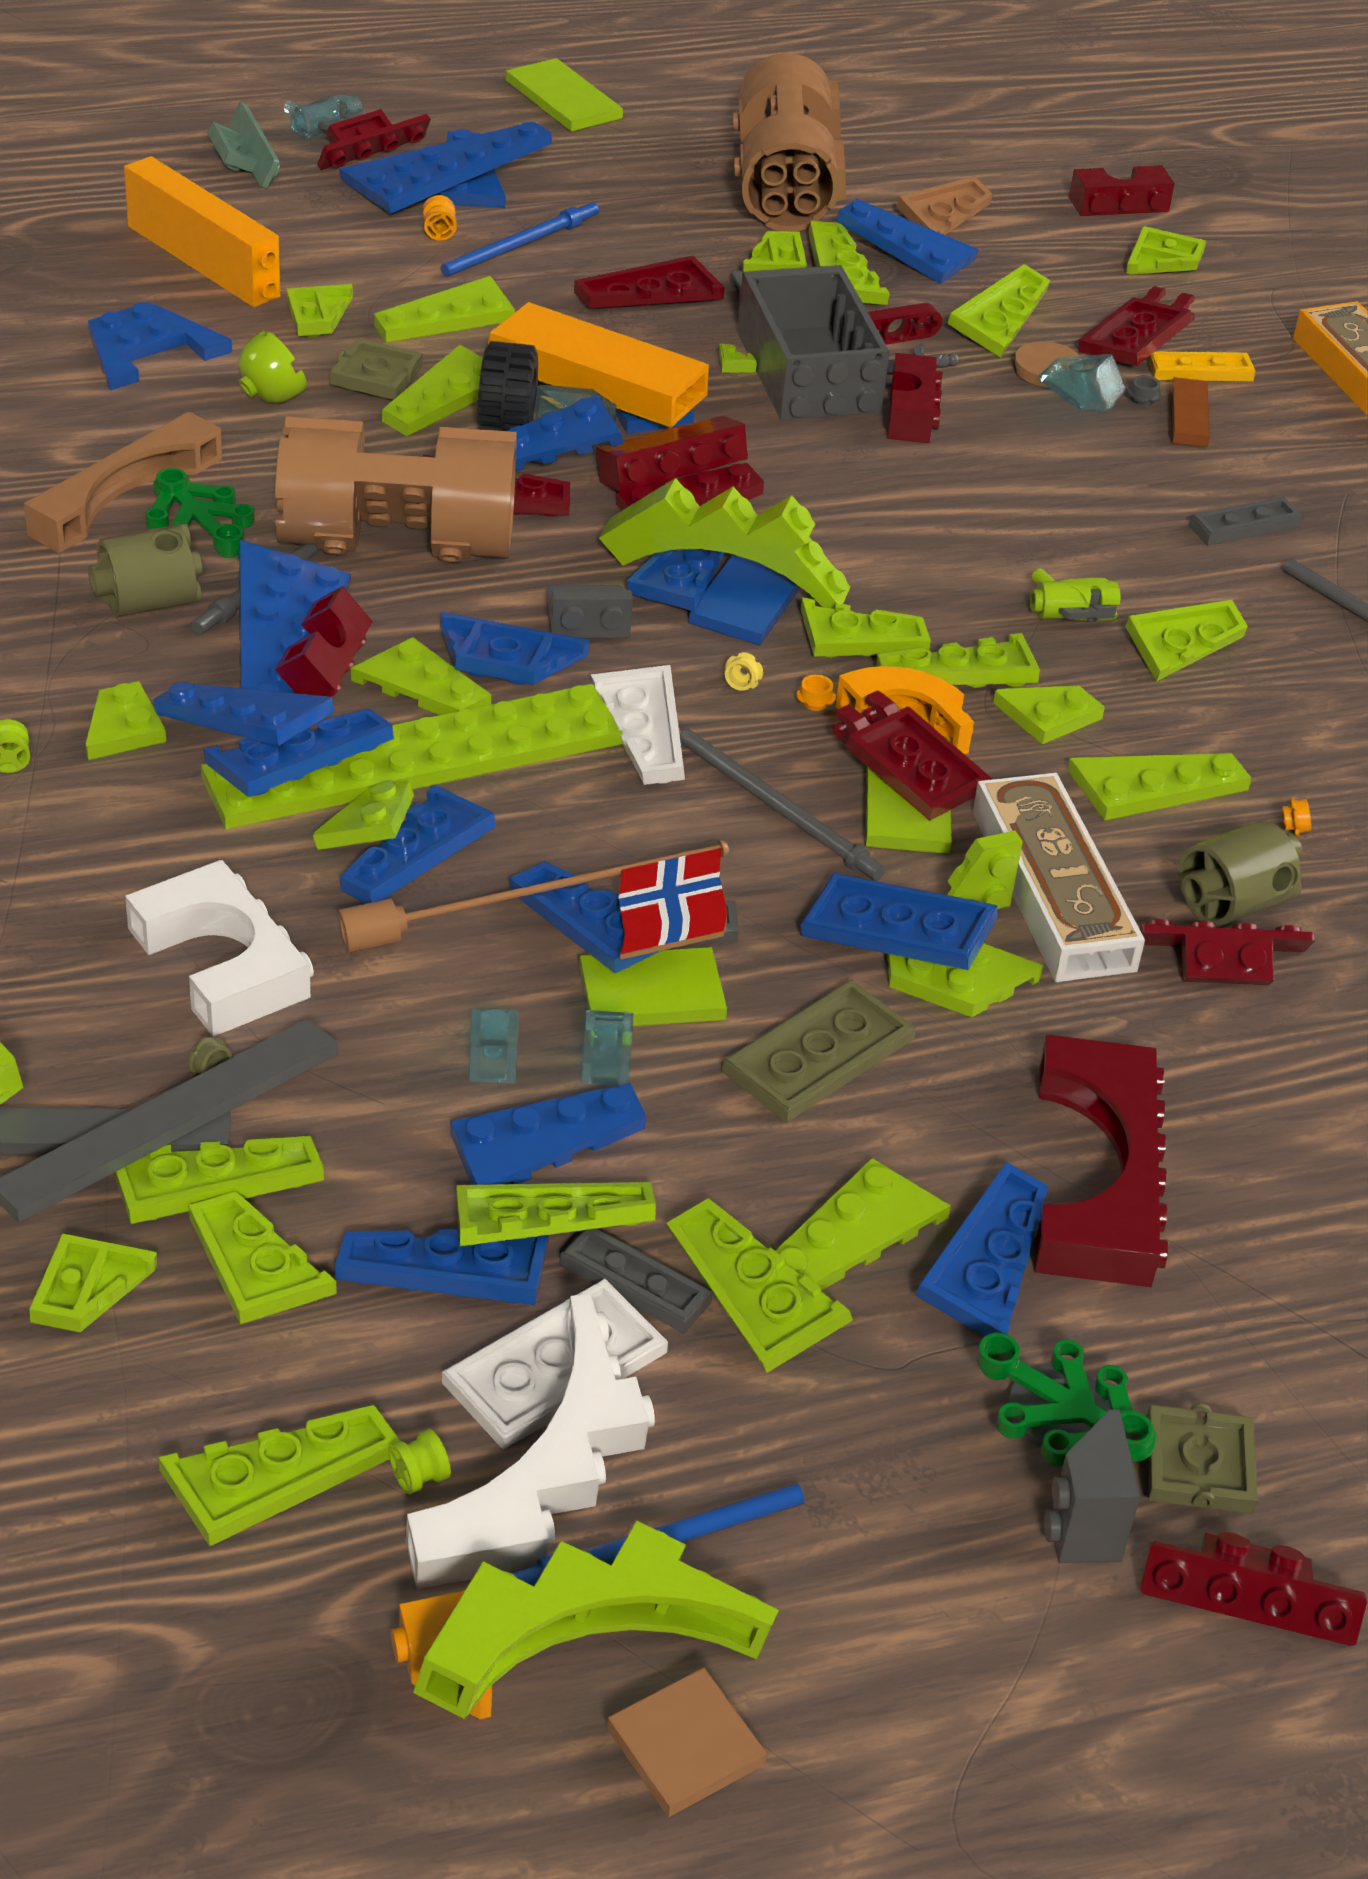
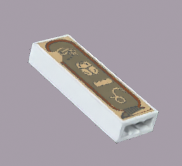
M1048 773L978 781L972 813L983 836L987 837L1015 830L1023 841L1012 895L1054 981L1062 982L1137 972L1145 939L1058 774Z

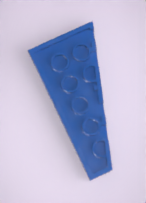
M240 540L238 550L240 584V688L295 693L275 669L288 646L310 635L301 623L313 602L342 586L348 590L351 574L331 566L320 565L295 555L285 554Z

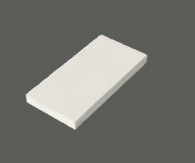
M606 1279L577 1294L591 1293L596 1312H604L609 1331V1340L605 1343L609 1356L616 1355L618 1358L621 1379L626 1378L667 1353L668 1341ZM570 1299L442 1371V1384L503 1450L549 1424L563 1401L572 1372V1353L567 1328Z

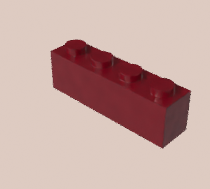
M724 415L623 440L624 444L611 447V444L596 447L600 483L620 492L636 486H645L748 459L745 424Z

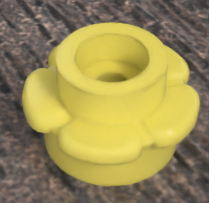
M741 652L738 656H731L726 662V681L736 690L754 689L758 685V680L763 677L761 663L756 662L755 657L750 653ZM741 668L747 669V674H743Z

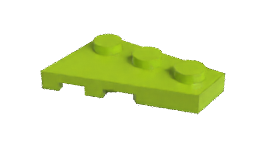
M802 598L800 610L814 657L874 656L880 653L921 647L930 649L931 639L923 617L877 609L868 615L850 611L851 605L836 603L835 609L815 606V599Z
M413 637L351 667V681L361 685L370 681L382 686V693L396 697L401 693L418 700V707L438 715L491 705L492 694L459 670H455V667Z

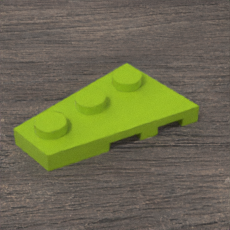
M1232 599L1131 615L1128 617L1125 626L1156 682L1243 638L1248 628Z
M230 1192L188 1205L189 1219L240 1325L337 1294L336 1280L325 1270L320 1273L307 1262V1254L296 1244L290 1246L274 1232V1225L238 1192Z

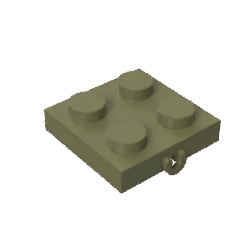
M357 338L347 352L340 351L338 363L330 371V385L342 387L347 391H359L375 395L380 399L394 400L404 391L423 366V353Z
M1195 1404L1191 1409L1150 1405L1147 1418L1153 1424L1157 1435V1443L1154 1452L1148 1457V1501L1254 1514L1258 1503L1253 1417L1211 1412V1408L1206 1404ZM1204 1411L1205 1416L1197 1417V1412Z

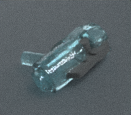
M340 94L306 105L289 100L286 102L284 110L286 113L291 114L290 122L293 131L305 139L327 134L329 125L362 115L363 106L356 95L347 96Z

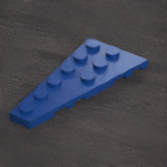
M534 121L524 122L520 125L340 168L339 172L341 181L391 214L552 144V137L549 130Z

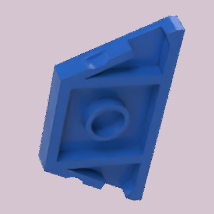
M443 611L441 613L440 629L455 670L469 672L473 676H491L506 679L513 684L534 685L586 658L589 653L590 640Z

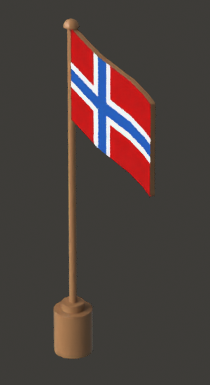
M718 840V845L409 913H405L402 905L395 906L391 898L338 910L340 932L347 953L401 942V932L408 931L407 922L621 875L619 907L624 929V942L620 953V960L724 936L727 924V906L720 880L721 857L728 854L729 845L724 840Z

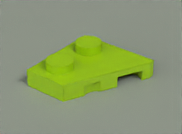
M1143 226L1128 261L1126 274L1197 270L1204 253L1206 240Z
M139 681L122 683L115 687L99 690L86 740L88 760L166 742L165 727Z
M1079 685L995 690L993 700L994 705L1042 745L1102 720L1105 709L1104 705Z
M382 781L369 787L313 833L317 849L321 850L396 838L414 797L410 782L394 783L393 781Z
M1014 830L977 838L965 854L963 863L954 870L948 879V883L952 888L947 895L997 905V909L1009 907L1011 905L1023 843L1017 832Z

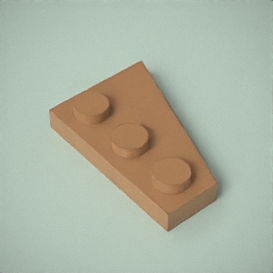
M976 176L901 195L898 198L896 207L910 221L946 235L989 206L993 194Z

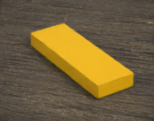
M1155 351L1147 360L1152 377L1164 381H1173V377L1202 381L1253 382L1256 372L1248 353Z

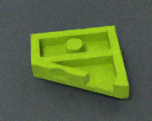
M767 231L762 237L761 242L753 248L751 259L743 261L744 272L807 267L800 232Z
M352 284L286 288L287 303L297 335L318 337L322 334H332L353 299Z
M62 1233L29 1309L30 1323L82 1332L155 1271L157 1267V1252Z

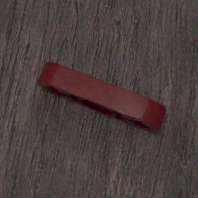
M919 303L868 312L886 345L932 337L940 330L943 323L941 314L930 303ZM902 319V323L897 330L888 332V328L894 320Z

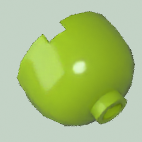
M262 330L243 346L238 360V369L242 378L238 381L243 391L252 398L256 395L264 402L278 404L295 398L307 389V381L302 369L295 373L291 364L296 359L273 333L268 332L265 334V331Z

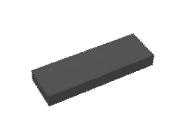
M1279 497L1191 515L1189 527L1207 546L1298 528L1301 527L1303 516L1285 497Z
M599 1229L583 1230L561 1253L560 1266L593 1284L606 1279L631 1305L683 1334L686 1333L712 1302L713 1292Z

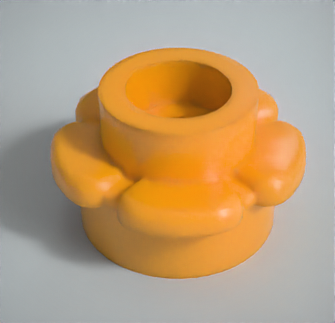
M823 675L806 676L802 680L800 690L796 693L797 699L806 708L814 711L823 710L827 705H832L836 700V694L833 693V682Z
M1291 797L1289 805L1282 806L1283 824L1285 831L1294 830V835L1298 838L1300 833L1312 830L1310 810L1307 799L1295 800L1294 797Z

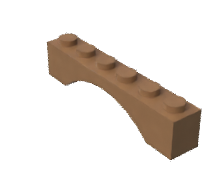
M189 411L25 502L24 512L27 536L58 553L63 552L88 537L90 525L95 516L108 502L136 486L154 481L157 473L162 469L178 468L187 475H196L222 460L221 428Z

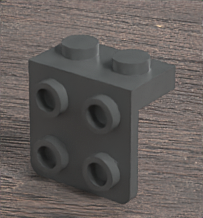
M551 585L547 588L546 596L551 633L576 638H630L633 603L631 590H624L620 585Z

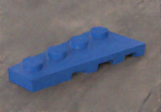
M597 394L589 398L580 399L573 405L556 412H549L537 420L509 430L510 432H516L517 435L516 471L523 470L526 462L536 461L543 464L557 461V454L577 450L578 455L593 452L592 445L610 441L611 447L624 444L621 432Z
M683 549L655 553L627 580V590H631L632 595L643 597L648 601H658L695 611L724 552L704 549Z
M434 784L427 791V800L423 804L415 803L407 811V820L401 824L396 838L384 840L379 847L367 849L340 876L342 892L364 903L384 900L398 889L414 881L423 873L496 827L494 812Z
M543 862L510 877V889L514 890L577 875L550 863ZM587 882L519 897L520 900L613 973L629 968L660 952L657 951L620 960V953L624 942V929L619 907V894L608 889L605 891L593 890L589 888Z
M1006 1162L925 1276L915 1296L984 1337L992 1333L1008 1335L1011 1316L1019 1295L1020 1283L1028 1262L1031 1243L1037 1229L1048 1185Z
M457 1229L437 1230V1233L427 1238H414L410 1230L345 1232L335 1264V1280L535 1305L549 1235L460 1246Z

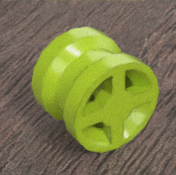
M0 720V772L14 773L24 769L29 764L31 758L28 745V730L22 723L16 720Z
M432 1429L418 1433L415 1441L410 1443L399 1441L389 1446L388 1455L391 1468L400 1487L408 1495L420 1491L423 1483L429 1480L438 1483L450 1478L451 1469L448 1455L440 1438Z

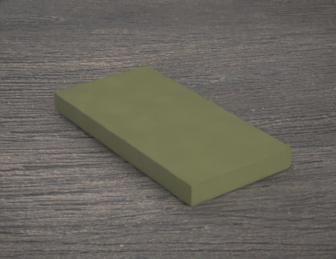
M850 980L723 1060L722 1072L784 1122L788 1123L914 1040L916 1027L853 980Z

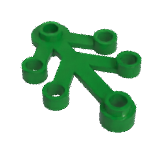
M166 468L159 471L153 482V491L158 497L153 507L145 512L146 527L151 530L169 526L168 510L173 501H176L181 507L172 525L186 523L189 528L194 519L213 538V547L221 557L233 558L238 556L240 540L244 541V531L242 528L250 527L255 522L254 508L248 504L235 505V489L231 486L191 483L187 478V474L178 468ZM193 496L213 498V501L195 499ZM213 515L232 518V524H221Z
M992 1333L981 1340L977 1364L986 1377L992 1380H1004L1008 1377L1051 1403L1026 1406L1014 1402L1004 1404L999 1409L996 1423L998 1431L1003 1436L1017 1439L1026 1434L1028 1427L1085 1423L1092 1428L1106 1413L1105 1410L1099 1408L1094 1403L1082 1364L1084 1350L1079 1343L1065 1339L1057 1342L1053 1349L1051 1364L1057 1372L1063 1374L1066 1388L1020 1361V1346L1013 1337L1004 1333ZM1061 1355H1069L1074 1359H1065ZM1115 1365L1103 1366L1097 1373L1095 1391L1101 1398L1108 1400L1110 1410L1120 1409L1132 1462L1145 1460L1152 1455L1157 1443V1435L1153 1424L1145 1415L1133 1411L1126 1389L1128 1382L1126 1372ZM1105 1381H1114L1118 1385H1109ZM1007 1418H1015L1020 1423H1011ZM1061 1429L1049 1430L1043 1437L1040 1450L1042 1458L1051 1465H1063L1066 1454L1087 1432L1069 1434ZM1050 1445H1060L1064 1450H1056Z

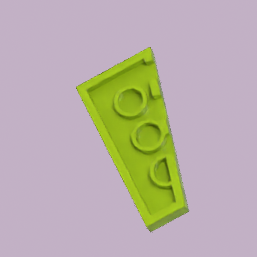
M487 276L374 313V326L385 343L500 324L515 313V308L492 277Z
M458 345L382 409V422L405 436H409L478 401L483 357L462 345Z
M311 1136L247 1140L242 1148H230L226 1145H221L220 1141L201 1142L200 1150L172 1152L171 1144H168L113 1173L131 1224L188 1212V1205L234 1191L238 1192L244 1199H248L258 1195L324 1181L323 1164Z
M371 1405L307 1421L306 1428L291 1432H280L279 1428L258 1433V1440L230 1447L227 1446L226 1441L204 1446V1453L179 1459L178 1453L158 1457L159 1471L210 1547L388 1461L389 1446L400 1440L377 1408Z

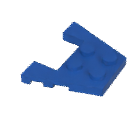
M151 302L137 303L131 308L117 312H107L100 317L88 320L89 334L96 355L100 358L101 369L106 376V383L110 390L139 382V370L130 361L175 347L188 345L204 361L232 353V340Z

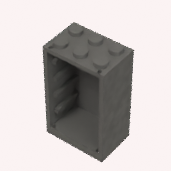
M842 265L746 271L742 273L737 333L747 353H751L757 361L756 372L780 420L880 413L882 411L889 350Z

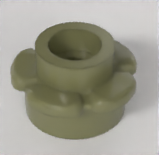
M205 1037L192 1047L188 1058V1068L191 1072H194V1077L233 1058L222 1039Z

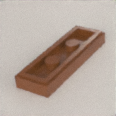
M1173 377L1171 386L1172 443L1208 447L1210 438L1208 381Z

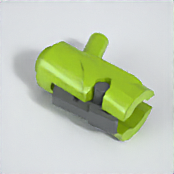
M1042 568L1033 572L1031 579L1038 587L1031 591L1030 607L1032 612H1037L1040 620L1069 619L1095 622L1115 621L1117 619L1116 609L1117 605H1120L1121 594L1116 581H1109L1106 578H1078L1055 581Z

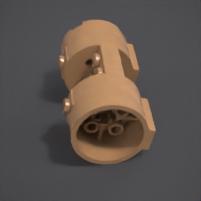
M776 54L759 61L744 77L739 92V112H733L734 131H740V141L743 143L740 144L741 157H734L735 177H742V195L748 211L765 222L766 227L777 231L796 232L809 228L810 220L818 221L830 209L834 208L837 201L846 200L843 139L834 140L841 138L838 80H829L818 64L798 54Z
M286 416L285 427H283V435L286 438L280 437L275 483L277 511L280 512V516L275 518L276 536L279 543L317 545V549H323L324 552L329 554H345L346 551H356L360 537L362 520H367L369 524L381 527L390 525V522L406 523L407 527L413 529H425L428 525H431L432 556L439 557L440 560L445 562H459L462 558L471 559V556L510 557L515 497L516 432L440 427L435 458L365 453L364 451L365 432L363 421Z

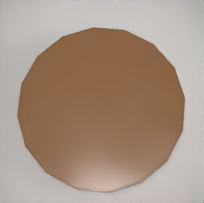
M1038 341L1027 343L1016 351L1014 358V367H1016L1017 375L1029 384L1043 388H1050L1051 383H1060L1059 387L1062 388L1077 382L1081 376L1083 366L1082 358L1076 351L1055 342Z

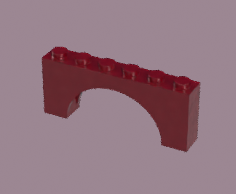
M1046 1034L1039 1066V1099L1069 1107L1096 1124L1110 1140L1117 1153L1121 1166V1175L1105 1191L1087 1200L1070 1204L1042 1205L1035 1236V1273L1152 1287L1157 1268H1165L1168 1256V1240L1160 1239V1232H1164L1166 1227L1167 1204L1159 1203V1197H1163L1165 1192L1167 1171L1166 1168H1159V1162H1162L1164 1158L1166 1135L1158 1133V1128H1162L1164 1121L1165 1101L1157 1100V1095H1161L1163 1089L1164 1068L1157 1067L1156 1048Z

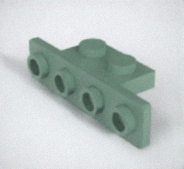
M239 102L228 127L212 122L207 133L214 144V148L218 151L223 164L235 171L243 169L252 172L259 186L267 189L270 181L275 179L278 174L279 159L247 104Z

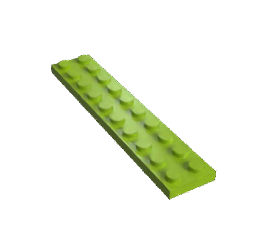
M579 685L569 689L540 693L530 697L501 701L496 704L462 709L453 713L424 717L419 720L392 725L394 739L378 745L371 751L360 752L342 759L336 765L325 766L310 772L299 780L288 781L270 788L261 795L247 797L207 764H201V778L227 830L351 803L369 787L382 781H393L394 783L409 781L411 788L417 789L622 744L620 735H623V731L618 729L613 715L594 685Z

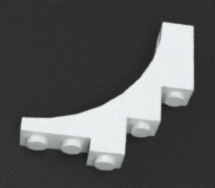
M591 1293L570 1297L567 1328L572 1353V1372L563 1401L545 1432L519 1461L488 1484L449 1503L407 1514L406 1545L416 1590L473 1579L483 1561L506 1572L518 1571L537 1565V1560L547 1555L548 1543L555 1542V1529L551 1514L596 1506L599 1485L606 1482L605 1466L602 1457L645 1449L648 1428L654 1427L655 1424L652 1401L649 1395H641L636 1377L621 1379L618 1358L616 1355H608L605 1344L609 1340L606 1316L603 1311L596 1312Z

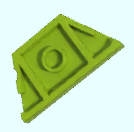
M985 943L980 948L969 970L886 954V961L889 963L888 982L890 988L971 1018L987 1010L990 1004L1002 1002L1013 996L1015 987L1026 981H1029L1032 985L1038 983L1044 967L1040 963Z

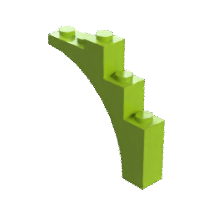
M674 478L612 516L599 536V539L622 566L646 555L664 551L704 549L730 553L758 562L786 576L808 592L825 608L835 609L836 603L843 604L850 589L844 574L831 564L824 555L820 545L809 537L816 523L812 520L809 511L804 506H801L792 495L757 515L751 503L742 497L734 486L699 506L692 493Z
M636 1521L612 1565L595 1558L586 1551L579 1550L561 1541L535 1586L483 1561L424 1657L413 1693L466 1719L486 1690L518 1663L552 1645L590 1634L627 1630L676 1633L714 1642L757 1660L779 1610L752 1595H748L710 1576L702 1570L695 1569L681 1562L686 1544L669 1537L662 1531L655 1530Z

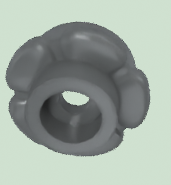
M1140 375L1135 377L1132 386L1128 387L1127 390L1128 395L1133 397V401L1141 406H1150L1161 398L1160 382L1152 376Z

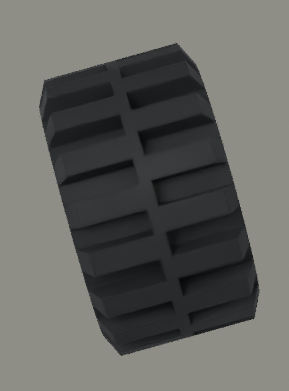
M490 341L487 345L482 360L478 395V422L481 430L509 431L513 427L522 426L533 421L538 382V354L534 345Z

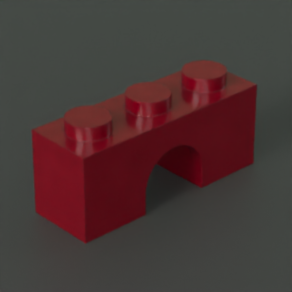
M1163 165L1133 167L1131 179L1114 178L1108 175L1104 168L1074 169L1069 199L1080 216L1169 212L1175 183Z
M895 353L887 439L930 443L931 431L939 429L943 372L936 371L937 357Z
M343 586L313 602L301 623L310 635L288 646L275 669L276 672L296 694L333 697L342 687L340 683L342 677L354 665L353 657L367 640L365 635L373 621Z

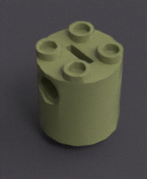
M183 523L99 539L97 545L98 561L96 564L88 566L89 581L94 596L107 604L116 618L202 601L201 587L196 578V575L203 573L202 562L198 551L191 552L190 550L191 537L187 524Z
M1258 821L1185 849L1179 860L1178 877L1186 904L1198 919L1213 922L1215 927H1220L1299 896L1302 891L1299 856L1302 853L1300 841L1294 834H1286L1272 822Z

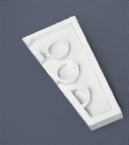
M665 665L591 674L592 684L613 715L618 729L623 731V735H620L621 742L643 784L685 780L671 666Z

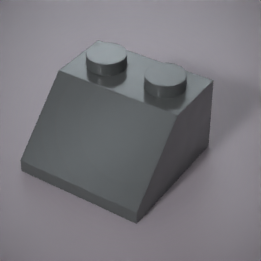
M1120 1409L1108 1410L1066 1454L1061 1476L1053 1478L1052 1509L1045 1510L1044 1531L1046 1540L1055 1544L1058 1563L1122 1562L1139 1504L1140 1493Z

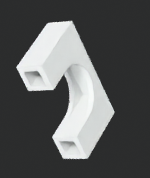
M223 860L125 896L128 929L148 955L189 939L208 935L229 937L248 947L242 954L231 960L189 976L191 1010L213 1037L311 997L310 978L313 977L314 971L309 957L305 952H299L291 943L286 929L282 925L277 926L270 918L264 903L260 899L255 900L247 890L243 878L238 873L234 874Z

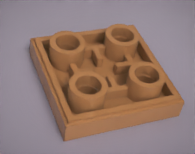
M705 1668L611 1715L607 1720V1730L668 1818L766 1765V1751Z

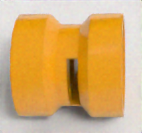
M435 195L425 201L423 205V218L426 234L431 239L437 241L451 238L457 230L453 202L443 195Z

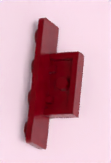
M382 109L331 124L326 133L333 143L324 146L317 165L320 170L330 167L338 168L352 160H363L372 154L384 150L389 152L397 146L409 142L412 144L417 143L425 137L431 118L428 114L391 124Z
M1154 919L1147 921L1146 924L1141 925L1139 928L1145 939L1144 945L1182 947L1183 982L1270 985L1274 981L1273 951L1305 952L1315 942L1314 932L1301 931V927L1295 925L1278 926L1275 930L1258 929V925L1252 923L1235 924L1232 928H1217L1215 923L1209 921L1192 922L1189 926H1174L1170 920Z
M1221 1532L1218 1536L1205 1533L1201 1552L1159 1541L1151 1542L1140 1591L1144 1595L1348 1646L1357 1644L1367 1605V1595L1362 1591L1313 1580L1312 1559L1304 1557L1300 1551L1283 1545H1275L1270 1549L1250 1544L1247 1538L1230 1532Z

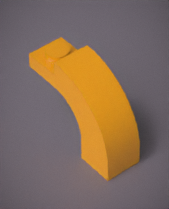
M894 666L862 668L839 675L835 706L837 709L849 704L862 714L863 710L872 707L865 702L866 696L879 690L895 702L899 710L909 706L941 735L949 737V741L962 753H969L974 721L962 710L964 694L952 684L923 671Z

